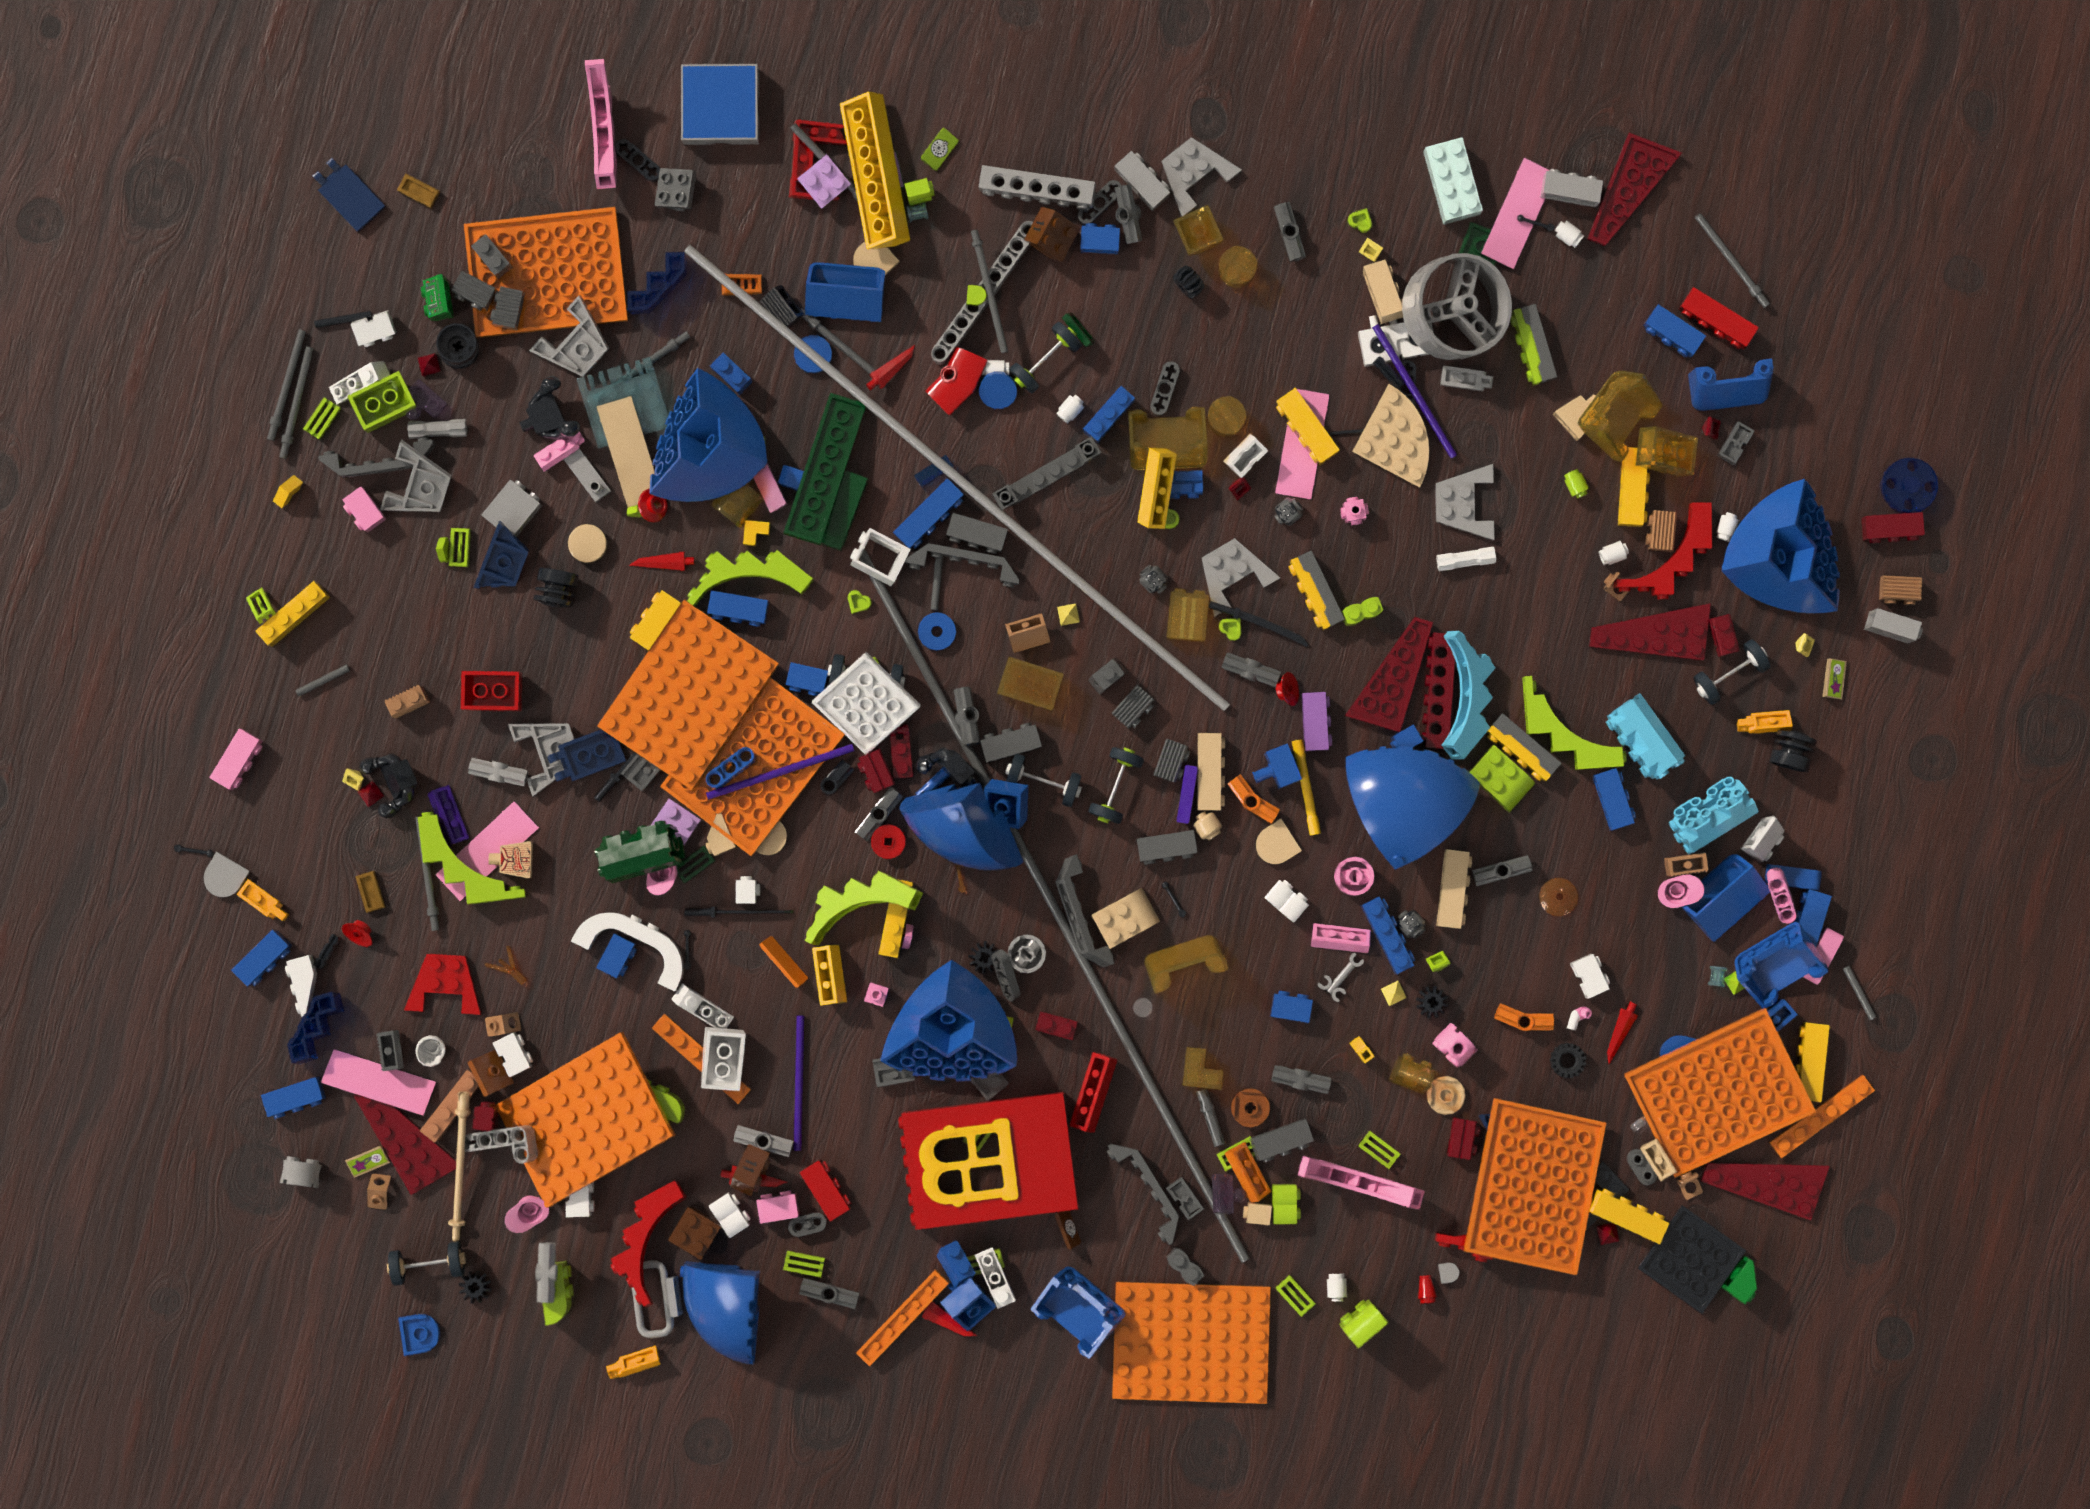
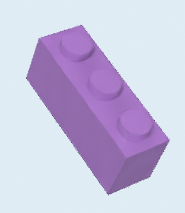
M1326 692L1302 693L1305 752L1329 750V746H1332V736L1328 734V727H1331V717L1327 715V708H1330L1329 696H1326Z

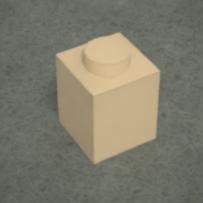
M1248 1202V1206H1244L1243 1218H1246L1247 1223L1270 1225L1272 1205Z

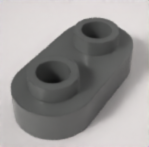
M1639 1149L1631 1150L1627 1154V1163L1636 1178L1644 1185L1653 1184L1657 1179V1174L1645 1155ZM1637 1155L1641 1158L1638 1163L1634 1161V1157ZM1646 1172H1649L1651 1174L1649 1179H1645L1644 1174Z
M820 1212L799 1216L790 1221L788 1229L795 1237L817 1233L826 1227L827 1219ZM814 1219H820L821 1224L815 1225ZM796 1223H800L802 1225L801 1230H797L795 1228Z

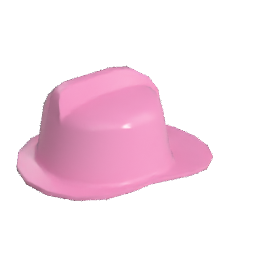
M673 866L648 873L646 884L649 892L654 895H661L669 891L677 877V867Z
M1682 875L1664 881L1659 886L1658 898L1663 905L1670 908L1693 904L1702 898L1704 885L1696 876Z
M525 1196L507 1212L505 1225L507 1229L514 1233L528 1231L547 1218L549 1207H545L544 1200L540 1199V1197Z

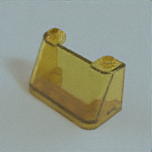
M1617 371L1609 377L1581 415L1578 425L1613 460L1623 461L1629 452L1627 445L1623 444L1627 436L1641 418H1653L1663 405L1644 374Z
M1191 407L1186 411L1185 417L1147 419V413L1142 410L1128 411L1130 464L1133 469L1146 470L1149 448H1165L1176 453L1175 468L1202 467L1207 463L1205 407Z
M1211 935L1153 952L1147 955L1144 961L1154 993L1168 989L1171 983L1169 972L1203 961L1211 972L1220 973L1229 970L1217 939Z

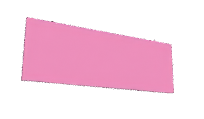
M1526 158L1523 159L1481 254L1514 269L1534 225L1524 221L1519 222L1517 216L1523 215L1524 218L1536 220L1545 198H1540L1543 177L1546 171H1549L1548 169Z
M1297 389L1324 427L1329 394ZM1287 425L1275 493L1311 499L1318 462H1313L1309 456V453H1311L1307 446L1304 448L1298 440L1299 434L1296 431L1292 432Z
M513 802L463 848L456 857L473 871L487 877L499 866L489 865V853H500L501 845L524 842L539 827ZM442 868L436 876L445 884ZM465 882L445 884L459 901L466 896Z
M333 1050L321 1083L422 1116L424 1115L436 1082L397 1069L382 1071L383 1067H381V1064L350 1055L349 1053Z

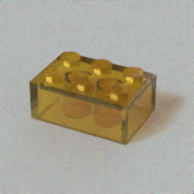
M1657 426L1640 428L1635 466L1677 477L1694 475L1698 438Z
M1008 657L997 694L1052 712L1064 674Z

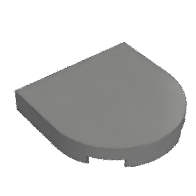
M216 852L205 870L204 883L207 890L213 895L229 897L240 890L250 871L221 853Z

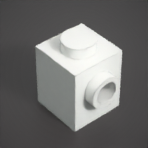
M741 876V880H736V903H757V896H760V884H757V880H752V876Z

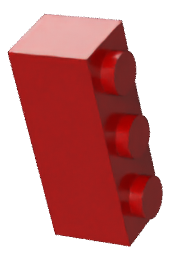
M819 1159L799 1173L831 1222L850 1210L849 1205L851 1201L846 1194L842 1195L839 1188L841 1185L836 1177L832 1179L829 1172L831 1169L826 1161L822 1162Z

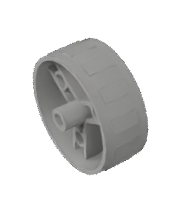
M1457 253L1432 260L1411 277L1404 292L1402 313L1409 335L1424 352L1444 360H1458L1481 354L1496 345L1509 326L1512 314V300L1506 280L1493 264L1477 255ZM1442 263L1454 264L1446 299L1422 305L1423 291L1431 273ZM1477 277L1484 285L1490 299V324L1476 309L1478 307V300L1473 295ZM1461 289L1462 294L1461 296H1458L1459 290ZM1466 314V316L1469 318V321L1465 319L1463 315ZM1451 319L1473 343L1475 348L1470 351H1461L1445 345L1433 334L1428 324Z

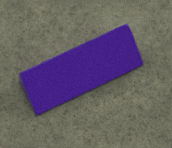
M1185 766L1177 822L1189 824L1198 771L1196 766Z
M447 785L429 792L428 797L435 815H438L440 827L448 846L469 839L450 786Z

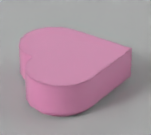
M911 924L905 925L902 949L908 950L910 948L914 928Z

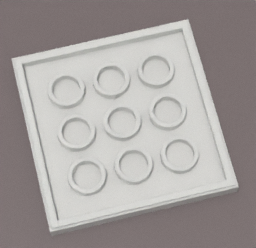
M867 652L812 700V703L865 755L920 708V704Z

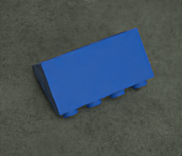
M821 262L812 263L809 266L806 280L805 315L881 322L885 271L877 267Z
M1733 854L1728 856L1701 880L1704 885L1702 898L1693 904L1681 907L1707 937L1714 942L1758 902L1763 900L1770 893V890L1750 863L1739 855Z

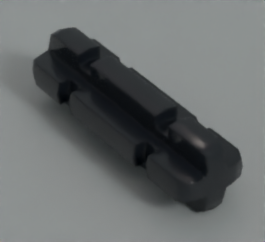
M1377 357L1373 362L1376 368L1380 369L1379 371L1389 382H1392L1395 388H1401L1404 381L1397 377L1398 375L1388 364H1385L1382 357Z
M331 934L328 939L329 942H326L319 953V958H316L313 965L318 969L324 968L325 962L329 960L336 949L335 946L341 941V938L336 934Z

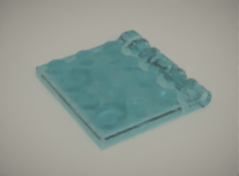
M650 357L643 359L647 374H644L640 360L635 361V366L640 376L634 378L628 363L624 364L628 377L627 380H624L620 366L607 369L611 385H607L603 371L599 372V379L603 387L596 389L592 375L587 376L591 391L588 389L585 377L577 379L598 449L608 446V442L596 406L631 396L643 435L667 427L665 422L668 412Z

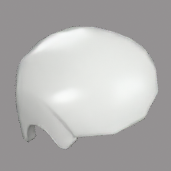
M428 1035L421 1038L416 1046L418 1061L424 1066L432 1067L438 1065L445 1055V1044L438 1036Z

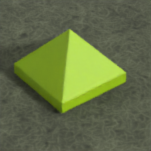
M1443 951L1426 958L1433 972L1441 971L1450 965Z
M1736 971L1724 978L1733 995L1745 989L1737 980Z

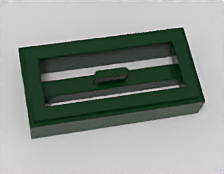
M1066 313L1062 317L1085 347L1095 343L1093 337L1073 313Z
M702 846L683 860L682 864L676 866L677 874L685 884L716 860L709 854L707 848ZM704 851L705 855L680 872L679 869ZM706 858H709L708 862L686 878L683 876Z

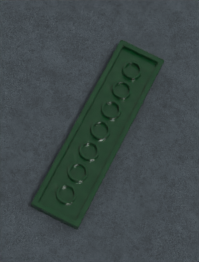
M833 393L829 394L784 529V535L821 545L866 406L861 402Z

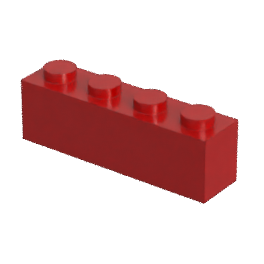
M1695 287L1690 290L1679 308L1684 317L1695 319L1698 321L1697 324L1704 329H1711L1714 331V335L1720 339L1725 338L1731 342L1730 345L1736 349L1742 348L1744 350L1759 328Z
M1092 1053L1069 1126L1085 1132H1095L1118 1059L1101 1053Z

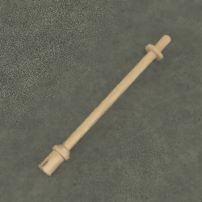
M466 1091L458 1092L457 1109H455L459 1122L453 1219L448 1221V1224L453 1226L452 1240L454 1242L460 1240V1227L465 1225V1221L461 1220L466 1118L471 1114L469 1109L470 1092Z

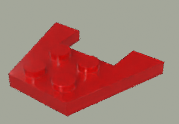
M426 954L404 1010L423 1012L425 992L463 994L461 1014L482 1015L467 957Z

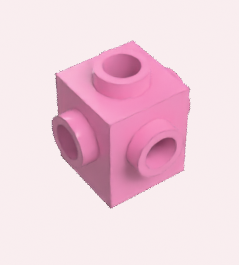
M1358 497L1348 498L1347 502L1343 503V508H1340L1342 519H1345L1346 524L1351 523L1352 526L1362 524V521L1366 519V515H1369L1367 503L1364 504L1363 499L1358 500ZM1357 507L1359 512L1353 513L1352 508Z

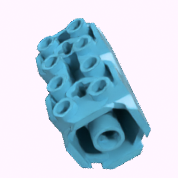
M1640 693L1607 716V726L1611 731H1616L1618 734L1617 739L1623 747L1626 745L1630 748L1631 751L1628 754L1634 762L1637 761L1641 766L1639 770L1645 778L1661 779L1669 773L1667 769L1670 767L1672 769L1676 768L1685 761L1683 759L1685 754Z
M1726 777L1707 789V798L1705 800L1694 797L1674 810V819L1668 823L1671 829L1676 832L1673 834L1679 844H1684L1683 848L1688 855L1759 812L1753 798L1750 799L1748 790L1739 780L1733 777Z

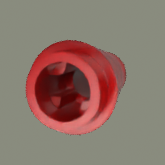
M1431 1275L1419 1276L1418 1299H1420V1304L1435 1303L1437 1295Z

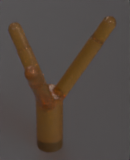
M510 946L506 947L510 966L502 959L498 961L505 968L485 963L486 967L509 973L521 985L527 980L516 970Z

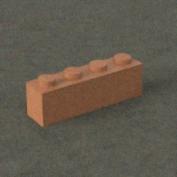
M471 1069L466 1070L421 1128L420 1132L434 1143L439 1142L458 1117L455 1114L458 1104V1092H470V1102L480 1089Z

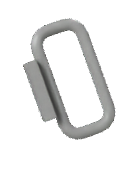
M657 1260L644 1261L643 1269L657 1268L660 1272L666 1316V1327L664 1329L649 1331L645 1328L642 1305H639L635 1298L637 1293L634 1287L632 1288L638 1332L645 1338H659L667 1336L672 1332L674 1317L682 1315L683 1309L678 1276L668 1277L667 1269L663 1263Z

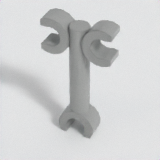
M1356 953L1350 955V962L1333 982L1329 976L1325 975L1324 978L1328 980V984L1326 986L1320 983L1317 984L1320 989H1326L1336 1002L1340 1001L1336 998V992L1340 991L1344 995L1346 994L1343 988H1338L1339 985L1355 967H1359L1364 963L1363 959L1359 963L1353 961Z

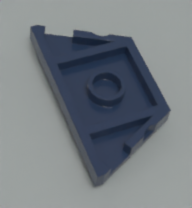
M501 521L498 522L473 588L477 589L483 586H491L492 588L502 585L506 587L516 586L529 549Z

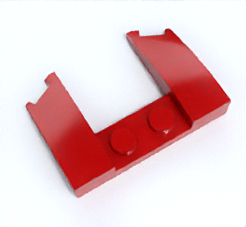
M796 120L794 122L814 143L847 145V140H844L840 129L844 128V125ZM793 132L794 149L789 198L814 200L797 179L812 167L813 152ZM836 196L832 201H838L839 197Z

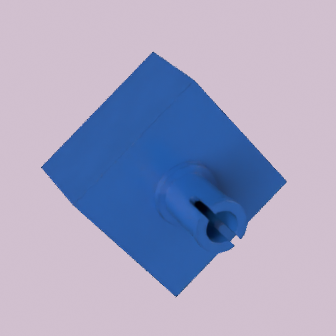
M1288 743L1265 752L1264 755L1268 766L1252 772L1256 783L1273 777L1278 789L1302 779Z
M991 779L984 787V795L991 812L1003 810L1009 827L1020 829L1027 821L1028 785Z
M970 1277L956 1289L949 1283L947 1287L952 1293L940 1302L950 1316L966 1331L973 1328L997 1307L986 1291Z

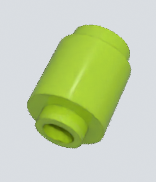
M1576 469L1564 475L1566 479L1564 481L1572 497L1576 496L1578 499L1588 494L1586 490L1589 489V486L1582 472L1580 473Z

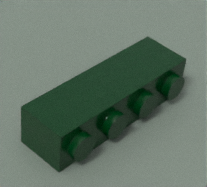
M849 471L845 472L821 542L822 545L842 552L868 484V478Z

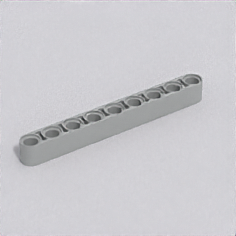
M1026 221L1019 227L989 269L990 277L994 273H998L1001 276L997 282L991 280L994 295L1029 248L1030 244L1024 241L1026 234L1023 231L1026 227H1031L1033 222ZM1016 242L1023 245V248L1019 251L1012 248ZM1004 258H1009L1012 260V263L1009 266H1004L1001 261ZM982 279L978 286L985 289ZM987 297L985 302L978 306L979 309L975 313L968 310L970 305L964 304L931 351L932 359L936 364L942 365L949 360L955 347L959 346L989 304ZM959 320H966L968 322L967 326L959 328L957 326ZM949 335H954L957 340L955 343L949 344L946 342V338ZM942 350L946 355L943 359H937L935 353Z

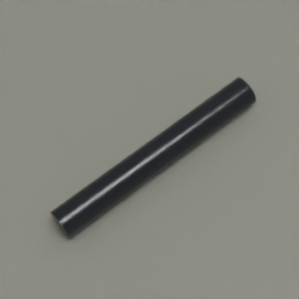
M367 311L315 320L314 324L315 328L354 322L366 317L371 319L372 312Z

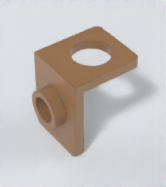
M1618 571L1614 575L1610 573L1604 581L1606 585L1603 589L1618 601H1622L1628 592L1616 594L1613 591V582L1616 579H1621L1618 576L1620 573Z
M518 1012L485 1018L489 1037L521 1031ZM510 1017L515 1020L514 1028H511L508 1024Z
M1689 1171L1680 1175L1681 1178L1677 1182L1686 1200L1703 1193L1697 1179L1699 1177L1698 1173ZM1688 1182L1695 1183V1192L1688 1193L1685 1190Z
M371 1175L367 1188L369 1208L387 1209V1190L391 1176ZM378 1179L385 1181L383 1185H376L374 1182Z

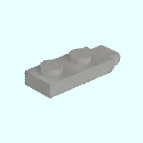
M1443 365L1440 385L1484 391V388L1492 389L1494 377L1486 376L1487 372Z

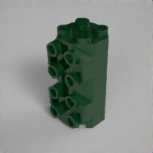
M663 820L656 821L651 826H639L636 834H631V831H622L619 833L620 835L604 836L602 838L603 842L595 849V854L599 861L598 873L600 877H605L606 881L613 884L682 864L683 861L681 859L685 858V850L682 838L677 837L675 834L678 832L677 827L666 824V821Z

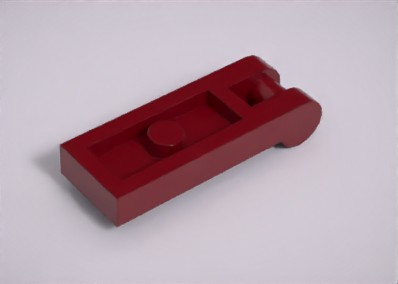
M902 724L903 726H898L890 733L894 779L913 777L908 724ZM896 734H903L904 739L896 740Z

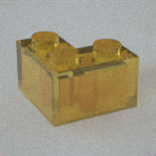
M1186 1046L1182 1085L1221 1090L1223 1070L1204 1068L1206 1049Z

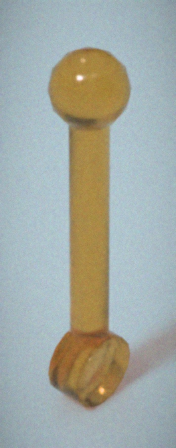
M956 864L960 885L958 890L965 892L966 887L963 885L960 865Z

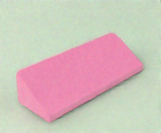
M767 463L765 468L757 473L754 480L770 513L788 504Z
M1314 923L1311 947L1368 953L1371 930Z

